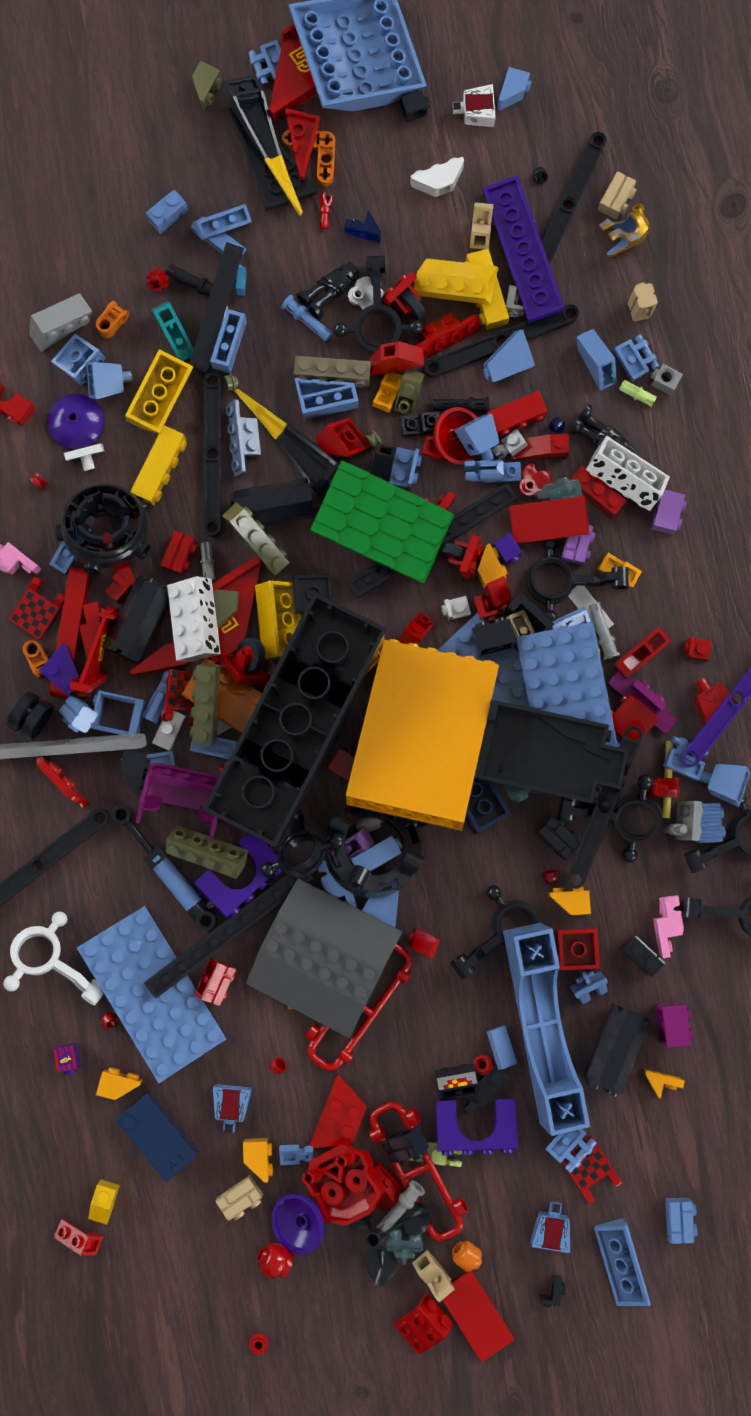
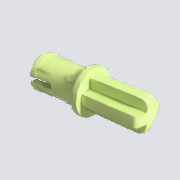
M626 380L621 383L619 388L624 393L634 397V400L637 399L652 407L653 402L657 398V396L643 390L642 386L639 388Z

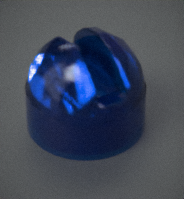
M556 417L550 422L549 428L554 433L561 434L565 428V420L561 421L560 417Z

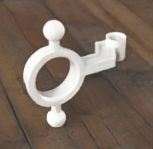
M64 912L54 913L52 923L48 928L41 926L29 927L22 930L14 938L10 948V955L17 970L13 975L7 976L4 979L3 985L6 990L15 991L19 987V979L24 973L42 975L53 969L68 978L83 992L81 997L94 1006L104 994L95 979H92L89 983L80 973L58 960L61 947L54 932L58 927H62L67 923V915ZM36 936L48 939L53 944V955L46 964L40 967H28L20 961L19 950L26 940Z

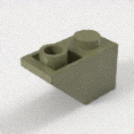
M200 61L192 75L201 108L206 110L207 106L212 104L214 93L220 89L223 79L219 69Z
M410 369L406 370L393 411L412 416L425 374Z
M215 589L214 603L218 629L238 614L240 596L238 591Z

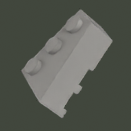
M79 293L31 315L29 335L40 352H43L81 326L87 325L91 320L92 310Z

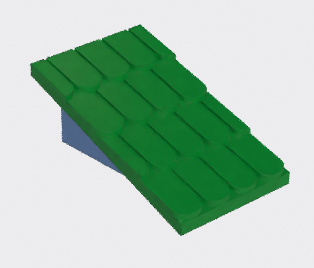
M341 460L310 530L325 539L424 585L452 523L454 514Z

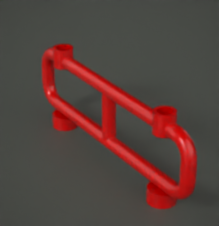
M398 943L394 951L404 958L403 966L396 973L394 979L372 1009L368 1006L365 1007L363 1013L367 1017L345 1048L340 1052L334 1063H327L315 1053V1048L327 1033L329 1027L322 1025L319 1028L313 1023L305 1034V1037L311 1041L307 1048L309 1059L323 1070L335 1071L343 1063L348 1065L354 1056L351 1053L397 986L400 982L405 984L411 974L408 971L412 965V957Z
M388 1102L377 1107L370 1115V1124L373 1129L370 1131L372 1141H379L381 1144L386 1138L384 1129L377 1121L380 1115L390 1110H395L398 1112L406 1129H410L421 1122L417 1110L411 1108L406 1111L398 1102ZM427 1150L422 1157L424 1163L405 1173L399 1162L391 1163L405 1191L410 1186L409 1179L429 1171L456 1225L444 1233H437L430 1219L426 1232L431 1239L438 1242H443L457 1236L463 1229L461 1215L468 1212L467 1205L462 1197L453 1201Z

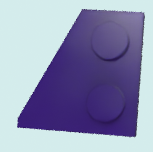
M64 643L61 644L39 671L69 696L75 691L69 689L70 682L80 676L70 656L68 647Z

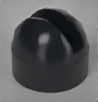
M538 167L534 169L532 177L536 184H543L547 181L548 174L543 167Z

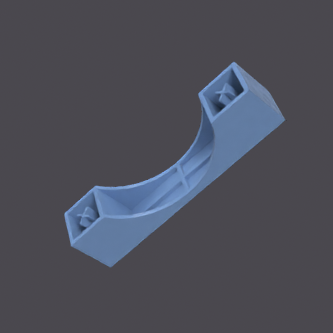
M542 923L504 930L503 934L539 1123L551 1136L588 1128L590 1123L583 1087L572 1064L560 1018L557 996V976L560 966L553 929Z

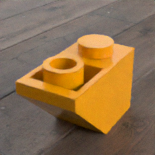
M490 543L486 545L477 571V576L484 589L487 583L502 576L507 578L506 575L508 574L504 564L500 565L497 559L499 558L498 551L495 547L492 548Z
M584 887L579 889L572 888V891H565L564 888H553V892H548V896L569 915L591 914L589 890H584Z
M109 1067V1069L102 1071L96 1095L116 1100L143 1083V1079L139 1078V1075L136 1073L128 1072V1074L120 1073V1069Z
M268 1138L244 1139V1164L263 1182H268L269 1176H273V1164H269V1156H272V1143L268 1144Z

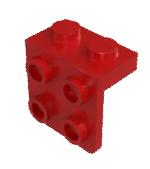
M632 693L629 696L625 694L618 701L619 706L615 710L611 709L614 730L622 737L630 726L639 727L644 736L658 722V716ZM631 730L628 737L630 740H637L640 734L637 730Z
M427 1293L422 1296L415 1309L396 1320L394 1326L416 1353L422 1354L443 1341L451 1330L453 1323Z

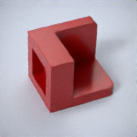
M117 572L112 577L115 581L105 592L120 604L130 593L133 586Z

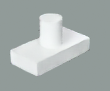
M97 444L66 452L64 456L66 461L80 458L83 470L87 471L95 469L91 455L104 452L105 450L103 444Z
M173 711L172 721L161 722L152 742L168 751H171L186 718L185 715Z

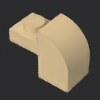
M474 204L470 248H489L493 204Z
M428 1250L412 1262L419 1277L429 1286L438 1302L454 1290L450 1277Z

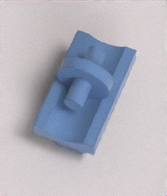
M584 969L579 970L581 976L575 979L576 983L569 986L572 993L582 1004L591 1000L589 992L595 990L598 995H602L608 991L606 986L608 981L601 971L594 973L592 970L586 973Z

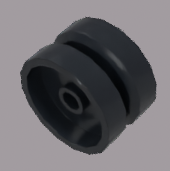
M28 691L12 709L7 720V727L16 732L21 730V735L32 741L49 722L54 711V705L46 700L39 702L40 697Z

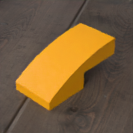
M395 372L386 373L372 406L390 413L397 398L403 376Z
M609 552L605 553L597 568L602 573L611 572L613 567L629 568V587L631 588L634 587L642 572Z

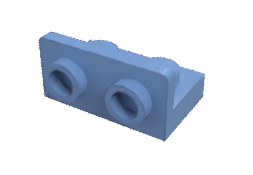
M397 447L389 483L396 487L410 490L412 484L416 485L418 473H415L416 466L420 467L422 455H419V449L413 451Z

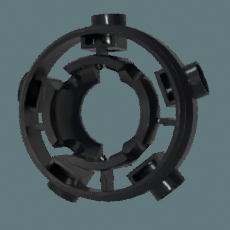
M96 484L86 487L74 494L65 505L61 524L56 525L57 541H64L66 548L72 556L85 564L84 571L94 576H99L102 568L122 565L134 557L143 560L150 550V545L145 543L148 535V523L145 512L148 510V507L141 497H136L127 489L117 485ZM73 511L76 512L75 523L77 525L78 535L81 537V540L78 543L74 542L76 540L75 526L71 515ZM89 516L95 519L101 516H111L119 521L121 528L112 533V542L103 543L102 536L89 533V525L85 522ZM140 516L138 530L133 529L131 532V518L135 520ZM116 546L120 547L118 549L104 552L103 550L110 549Z

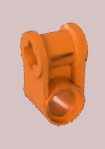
M111 301L96 320V327L100 336L105 339L113 337L121 325L127 321L130 312L119 307L117 302ZM104 325H109L108 329H101Z
M30 640L24 643L23 653L29 662L33 674L38 679L42 674L39 671L50 658L40 643ZM32 645H36L37 652L31 655L29 648Z

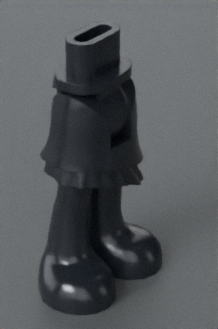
M349 261L346 265L342 264L339 268L321 277V280L316 281L317 285L312 289L299 291L296 297L302 305L309 306L311 315L320 321L324 315L323 307L334 297H339L344 293L351 282L355 280L359 270ZM322 291H326L324 295H322L317 300L313 301V299L316 296H318Z
M589 403L585 406L569 431L572 435L580 434L592 440L590 443L596 444V447H599L604 438L608 436L631 452L635 448L628 443L629 440H626L615 427L612 428L611 425L607 426L596 420L591 415L592 406ZM584 424H586V425L590 426L591 428L595 429L596 431L599 432V434L593 432L592 430H590L589 428H587Z

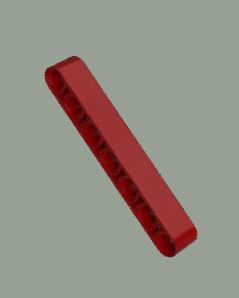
M71 567L68 574L56 650L62 643L67 645L70 656L75 665H77L81 641L79 625H83L85 617L82 605L87 604L91 575L86 573L84 569ZM50 682V696L69 697L53 682Z

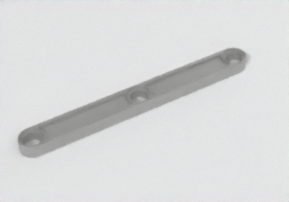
M127 734L0 744V759L138 749L146 746L145 734Z

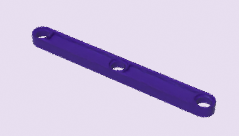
M751 666L681 754L680 762L684 767H694L701 761L751 697ZM733 694L741 696L742 701L740 704L733 703ZM690 753L695 757L693 764L686 763V754Z

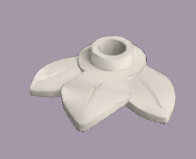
M370 277L358 279L355 287L351 288L348 292L349 302L355 306L359 305L362 310L373 305V285ZM381 289V298H382V296L384 295V292H383V290Z

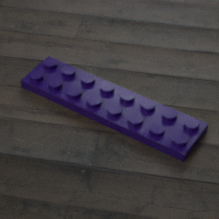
M518 175L484 187L483 193L487 204H493L492 218L528 322L530 323L564 311L563 301Z

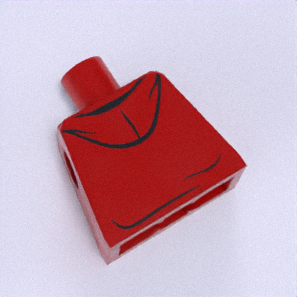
M704 677L695 683L701 693L693 697L705 725L729 692L720 682L711 687ZM732 696L733 703L739 704Z

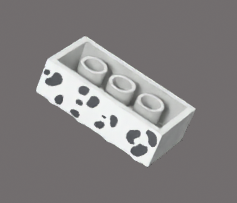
M608 436L599 445L586 468L592 476L598 477L609 487L615 488L623 496L632 499L640 507L646 508L649 511L663 495L670 476Z
M196 576L167 585L176 661L194 662L220 655L212 579Z

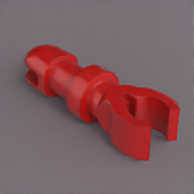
M325 192L319 196V202L322 207L319 212L321 214V220H319L321 230L328 229L330 224L328 215H330L331 211L329 207L332 202V195L327 196L326 200Z

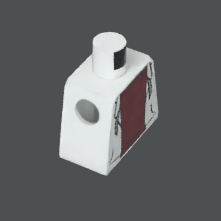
M493 84L465 90L463 102H453V114H464V123L466 125L494 127Z

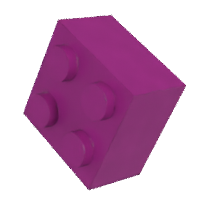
M679 1001L655 1004L660 1043L667 1048L691 1045L693 1031L692 1028H689L688 1020L691 1019L689 1007L686 1008V1005Z

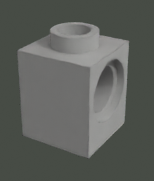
M663 364L660 369H655L651 377L654 379L651 386L671 396L683 374ZM661 376L668 377L669 382L663 381Z

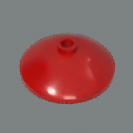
M454 407L444 411L437 419L434 427L436 448L440 455L452 464L462 465L465 461H473L479 455L470 456L455 433V429L477 418L468 409Z

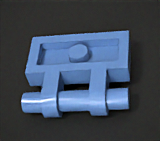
M277 40L260 46L261 53L256 55L254 50L248 53L250 64L255 68L256 77L263 87L269 85L267 78L272 76L275 82L281 52ZM266 62L268 68L263 69L261 63Z
M641 334L635 337L638 344L634 345L630 339L613 350L632 382L649 373L647 365H651L653 370L660 367L657 362V356L652 354L648 347V341L644 340ZM642 350L646 358L642 359L638 351Z
M674 736L671 743L677 745V750L669 748L663 766L692 780L699 781L705 762L700 761L691 768L684 767L680 762V756L690 743L683 737L678 738ZM686 754V763L693 764L695 757Z
M583 1129L558 1134L546 1150L559 1163L566 1157L570 1162L565 1168L571 1173L575 1168H579L580 1162L587 1154L590 1155L593 1152L592 1149L597 1143L592 1138L585 1143L582 1138L587 1133ZM578 1144L582 1149L573 1157L570 1152Z

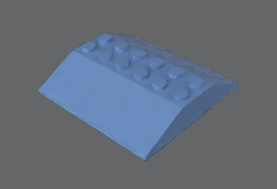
M311 0L289 4L288 7L322 108L359 111L389 105L400 100L402 96L427 87L397 0Z

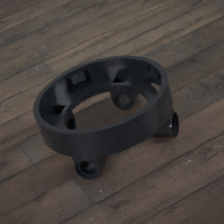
M348 806L339 814L335 813L328 827L329 830L325 841L329 840L330 836L334 833H340L345 838L348 830L361 820L379 819L393 826L399 833L403 843L402 859L392 871L382 875H371L367 868L360 865L353 866L346 856L344 845L339 849L331 847L326 849L325 862L330 874L345 890L361 897L380 898L399 891L408 883L413 874L417 873L424 859L421 856V840L416 826L411 819ZM335 849V854L341 867L335 868L336 863L333 856H330V850ZM394 880L397 881L396 887L392 888V885L382 888V890L379 888V885L387 884Z

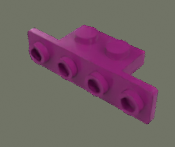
M620 670L609 680L608 685L622 697L625 694L629 696L632 693L656 714L658 722L655 726L661 732L667 733L677 721L665 709L667 706L664 703L665 699L658 693L654 694L645 681H639L638 679L633 681L630 677L626 678Z

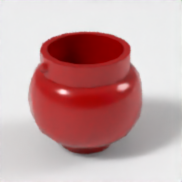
M270 1243L266 1247H262L257 1256L260 1272L269 1278L275 1279L279 1277L284 1279L291 1269L293 1253L288 1252L287 1248L279 1243Z

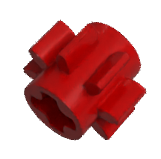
M154 267L152 272H148L146 275L148 279L146 285L152 291H159L161 293L163 287L167 288L169 285L167 281L169 275H166L163 269H156Z

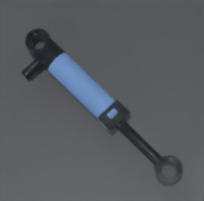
M125 805L114 807L111 813L113 821L123 826L126 825L148 853L143 859L163 881L197 924L198 928L204 931L213 929L216 926L217 918L211 911L214 908L211 902L204 903L160 846L156 849L151 846L132 822L133 812ZM121 810L127 812V817L124 820L118 819V813ZM205 915L210 916L212 919L208 927L203 926L201 923V919Z

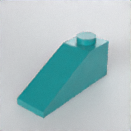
M166 301L151 309L176 357L181 361L192 357L194 348L170 302Z

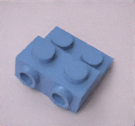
M74 334L51 362L82 386L84 383H88L86 361L104 362L105 356L96 347L77 334Z

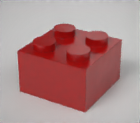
M596 928L555 930L559 970L600 969L598 931Z

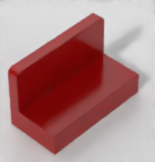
M380 1161L373 1167V1170L382 1181L385 1189L378 1206L382 1211H386L397 1204L399 1195L404 1193L405 1190Z

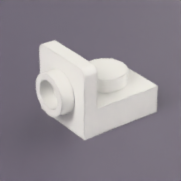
M466 596L452 600L446 599L444 600V605L441 606L443 615L448 617V621L471 615Z

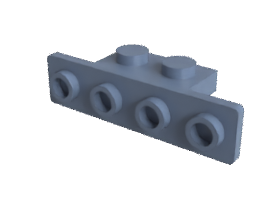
M234 399L227 404L226 415L229 421L228 433L231 440L232 470L234 471V477H240L246 473L244 456L259 457L261 451L257 418L240 417L239 401Z

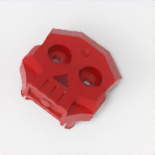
M348 1141L310 1160L308 1172L302 1175V1181L306 1184L311 1197H316L323 1221L344 1226L375 1211L385 1192L382 1181L373 1170L374 1163L368 1151L354 1148L349 1145ZM356 1177L360 1179V1183L356 1181ZM331 1189L335 1191V1195L331 1193Z

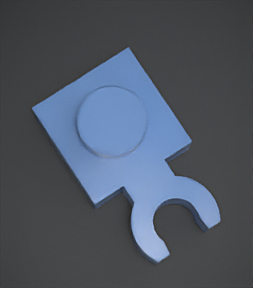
M279 1145L280 1165H299L300 1160L309 1162L314 1159L313 1146H305L299 1149V1145Z

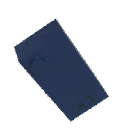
M475 778L465 820L473 835L511 815L496 786L492 783L475 780Z
M150 1090L115 1120L165 1182L169 1181L200 1152Z

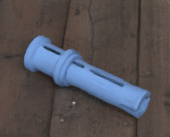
M289 295L281 306L283 310L286 309L293 315L295 320L303 322L324 342L329 340L333 332L307 311L305 305L299 304L293 295Z

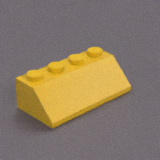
M426 258L417 271L414 289L422 297L491 305L498 267Z
M159 349L125 415L126 421L143 430L160 434L193 366Z
M267 581L255 585L260 641L265 648V660L279 661L302 617V613L295 614L293 582Z

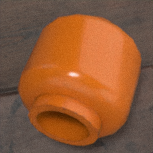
M460 1241L452 1250L454 1263L466 1272L480 1267L482 1252L470 1241Z

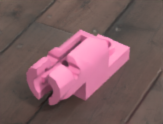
M9 542L5 546L0 544V570L2 572L14 574L20 566L29 574L31 571L35 574L40 572L41 568Z
M678 895L659 898L660 915L662 914V917L653 918L658 952L661 958L671 957L670 952L673 951L672 943L667 937L683 935L682 912L673 910L676 906L680 905Z

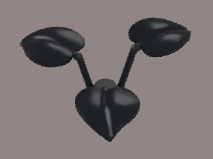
M415 1201L413 1208L407 1209L400 1217L402 1221L386 1231L379 1228L372 1230V1223L369 1220L373 1218L374 1211L349 1224L353 1230L359 1232L365 1230L368 1225L366 1231L368 1234L366 1235L365 1242L373 1250L365 1257V1267L377 1288L386 1284L397 1270L395 1254L391 1251L384 1252V1248L380 1246L385 1241V1236L401 1225L404 1226V1230L410 1235L418 1236L424 1233L429 1226L432 1215L430 1208L425 1204Z

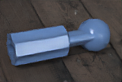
M169 669L163 673L161 682L142 714V717L156 724L159 722L164 708Z

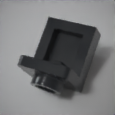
M552 1275L550 1295L539 1294V1302L544 1307L555 1308V1306H560L561 1295H565V1283H563L561 1276Z

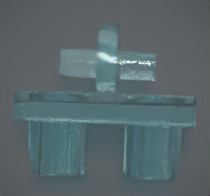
M395 1229L390 1232L389 1240H387V1249L402 1250V1252L395 1251L394 1257L402 1258V1264H406V1259H414L415 1252L407 1251H422L423 1242H421V1235L413 1236L409 1234V1241L401 1240L402 1230Z

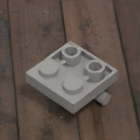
M677 802L676 824L665 826L663 831L674 835L675 840L699 841L702 834L700 826L703 815L702 802Z

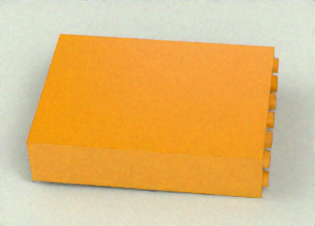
M395 639L384 640L346 792V804L462 831L499 665L491 660L479 661L472 656H457L454 652H438L437 649L431 647L427 649L420 648L413 643L406 645Z

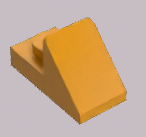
M644 1068L642 1070L643 1075L659 1099L661 1098L664 1084L666 1088L677 1090V1087H684L685 1080L680 1077Z

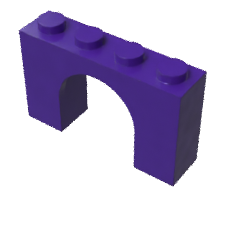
M249 833L237 844L238 847L248 850L247 856L255 867V878L249 886L237 890L228 888L210 869L194 882L197 889L225 919L228 916L233 918L240 911L238 907L243 902L247 905L255 897L253 893L257 889L262 891L269 884L267 880L270 877L262 875L260 871L261 865L266 861L272 863L278 861V856L263 840ZM280 868L276 870L273 877L276 878L283 871V869Z
M497 1099L494 1101L495 1127L491 1136L483 1141H472L461 1134L457 1125L456 1101H436L437 1152H442V1156L454 1155L456 1151H462V1155H474V1151H482V1154H494L493 1150H501L502 1154H512L513 1150L518 1149L515 1099Z

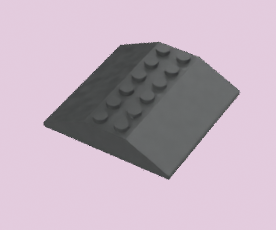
M298 878L258 952L246 984L350 1038L402 931Z

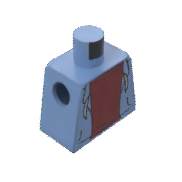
M214 1085L215 1119L224 1120V1132H235L236 1121H244L252 1087Z
M551 1201L549 1212H539L530 1239L532 1247L570 1253L569 1218L567 1215L561 1214V1203Z

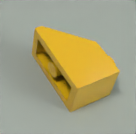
M102 1179L99 1181L91 1201L88 1219L108 1224L120 1185Z

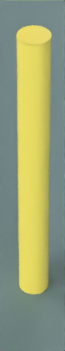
M666 741L665 759L669 748H673L671 741ZM665 767L664 778H672V770ZM663 797L662 817L670 818L671 797Z

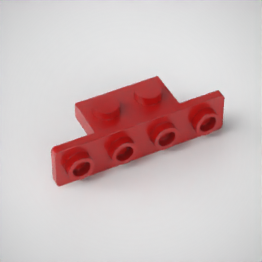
M450 312L425 325L420 333L424 341L415 346L424 349V359L479 331L481 327L478 316L474 314L459 322Z

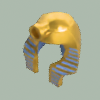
M643 204L633 206V212H630L628 218L624 221L613 222L607 218L603 223L599 224L603 231L611 226L615 229L608 234L612 240L621 237V241L607 252L608 257H613L622 251L641 244L649 233V221L643 213Z

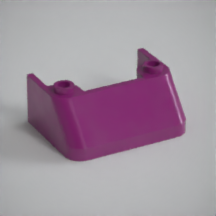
M152 763L146 775L136 823L140 824L143 810L156 811L160 808L161 802L199 810L198 818L204 823L212 824L209 838L213 839L218 818L203 811V808L220 776L163 763Z

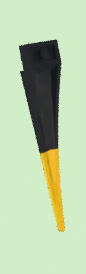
M256 75L225 80L222 87L230 100L231 108L298 215L301 216L303 211L278 145L264 90Z
M236 389L237 395L274 437L303 477H308L309 485L314 492L324 500L338 470L340 461L241 390Z

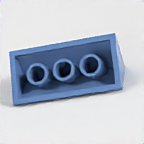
M620 1218L595 1226L594 1230L616 1305L650 1306L651 1303L625 1220Z

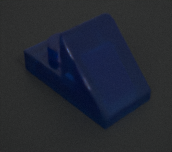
M369 211L367 212L364 224L356 219H346L344 225L345 234L378 243L381 242V231Z

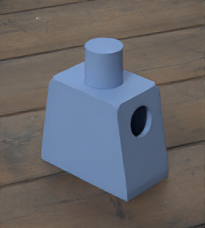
M86 361L89 398L100 399L124 391L123 383L132 382L131 372L122 371L120 364Z
M492 413L482 415L455 429V433L470 456L481 454L483 460L490 461L494 459L490 448L499 444V438Z
M716 764L713 773L702 772L700 782L709 784L708 790L712 796L739 807L750 771L747 766Z

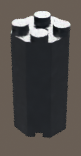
M308 477L235 490L233 494L229 495L231 506L235 503L243 508L246 506L253 513V520H258L264 527L315 518Z
M141 575L139 578L137 577L103 647L122 657L128 658L132 662L140 664L169 607L168 588L165 586L163 588L154 579H148Z
M611 1003L583 1076L589 1086L598 1090L600 1087H603V1090L607 1091L606 1093L615 1097L623 1094L651 1019Z

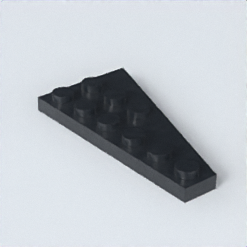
M229 108L265 212L290 204V200L232 108ZM278 143L297 199L301 200L318 194L316 188L310 184L306 176L304 180L299 178L295 162Z

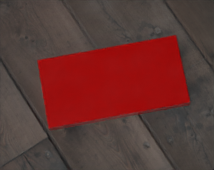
M585 496L509 506L513 539L516 543L590 534Z
M473 1271L465 1272L451 1281L454 1290L443 1299V1302L476 1355L483 1362L515 1339Z

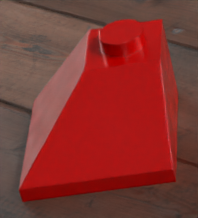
M350 417L328 424L315 438L320 447L329 454L344 457L355 455L372 447Z

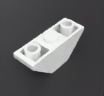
M452 158L444 164H435L430 169L416 171L411 175V186L434 197L452 192L463 170L464 158Z

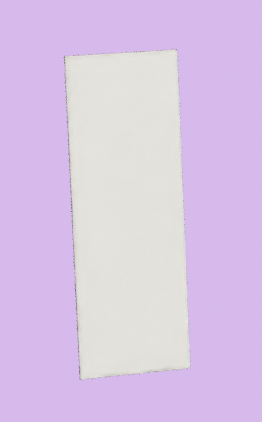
M576 586L569 594V598L578 609L585 607L590 621L594 622L589 605L596 604L597 602L585 586ZM603 611L609 629L614 623Z

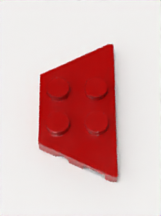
M35 756L37 766L64 795L75 803L78 802L84 809L90 804L75 788L76 783L70 777L63 776V770L58 764L50 762L45 756Z
M339 1074L336 1076L309 1145L313 1146V1148L338 1146L348 1141L349 1145H353L367 1109V1105Z

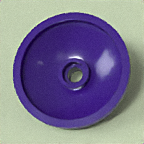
M70 394L59 399L50 409L47 422L48 429L53 439L65 448L77 450L89 447L102 434L104 428L103 412L92 398L82 394ZM75 415L76 419L70 420L71 416Z
M298 1193L288 1194L277 1201L273 1208L271 1219L272 1228L279 1243L284 1245L289 1252L297 1255L309 1254L317 1249L324 1236V1221L316 1204L308 1197Z

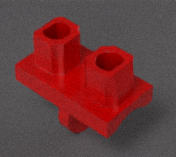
M652 778L653 785L647 791L648 797H679L678 778Z

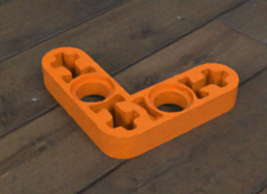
M287 130L282 135L283 145L285 148L293 150L292 142H288L289 137H291L290 131ZM318 131L312 151H318L317 181L321 186L326 187L331 185L334 179L336 143L335 136L331 132ZM328 138L330 142L326 145L325 141ZM324 155H328L331 157V161L324 163L321 161V158ZM324 169H327L328 177L326 180H323Z

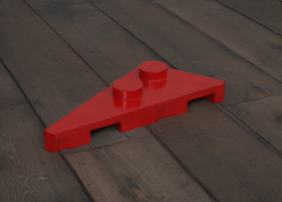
M286 108V118L299 178L304 180L321 116Z

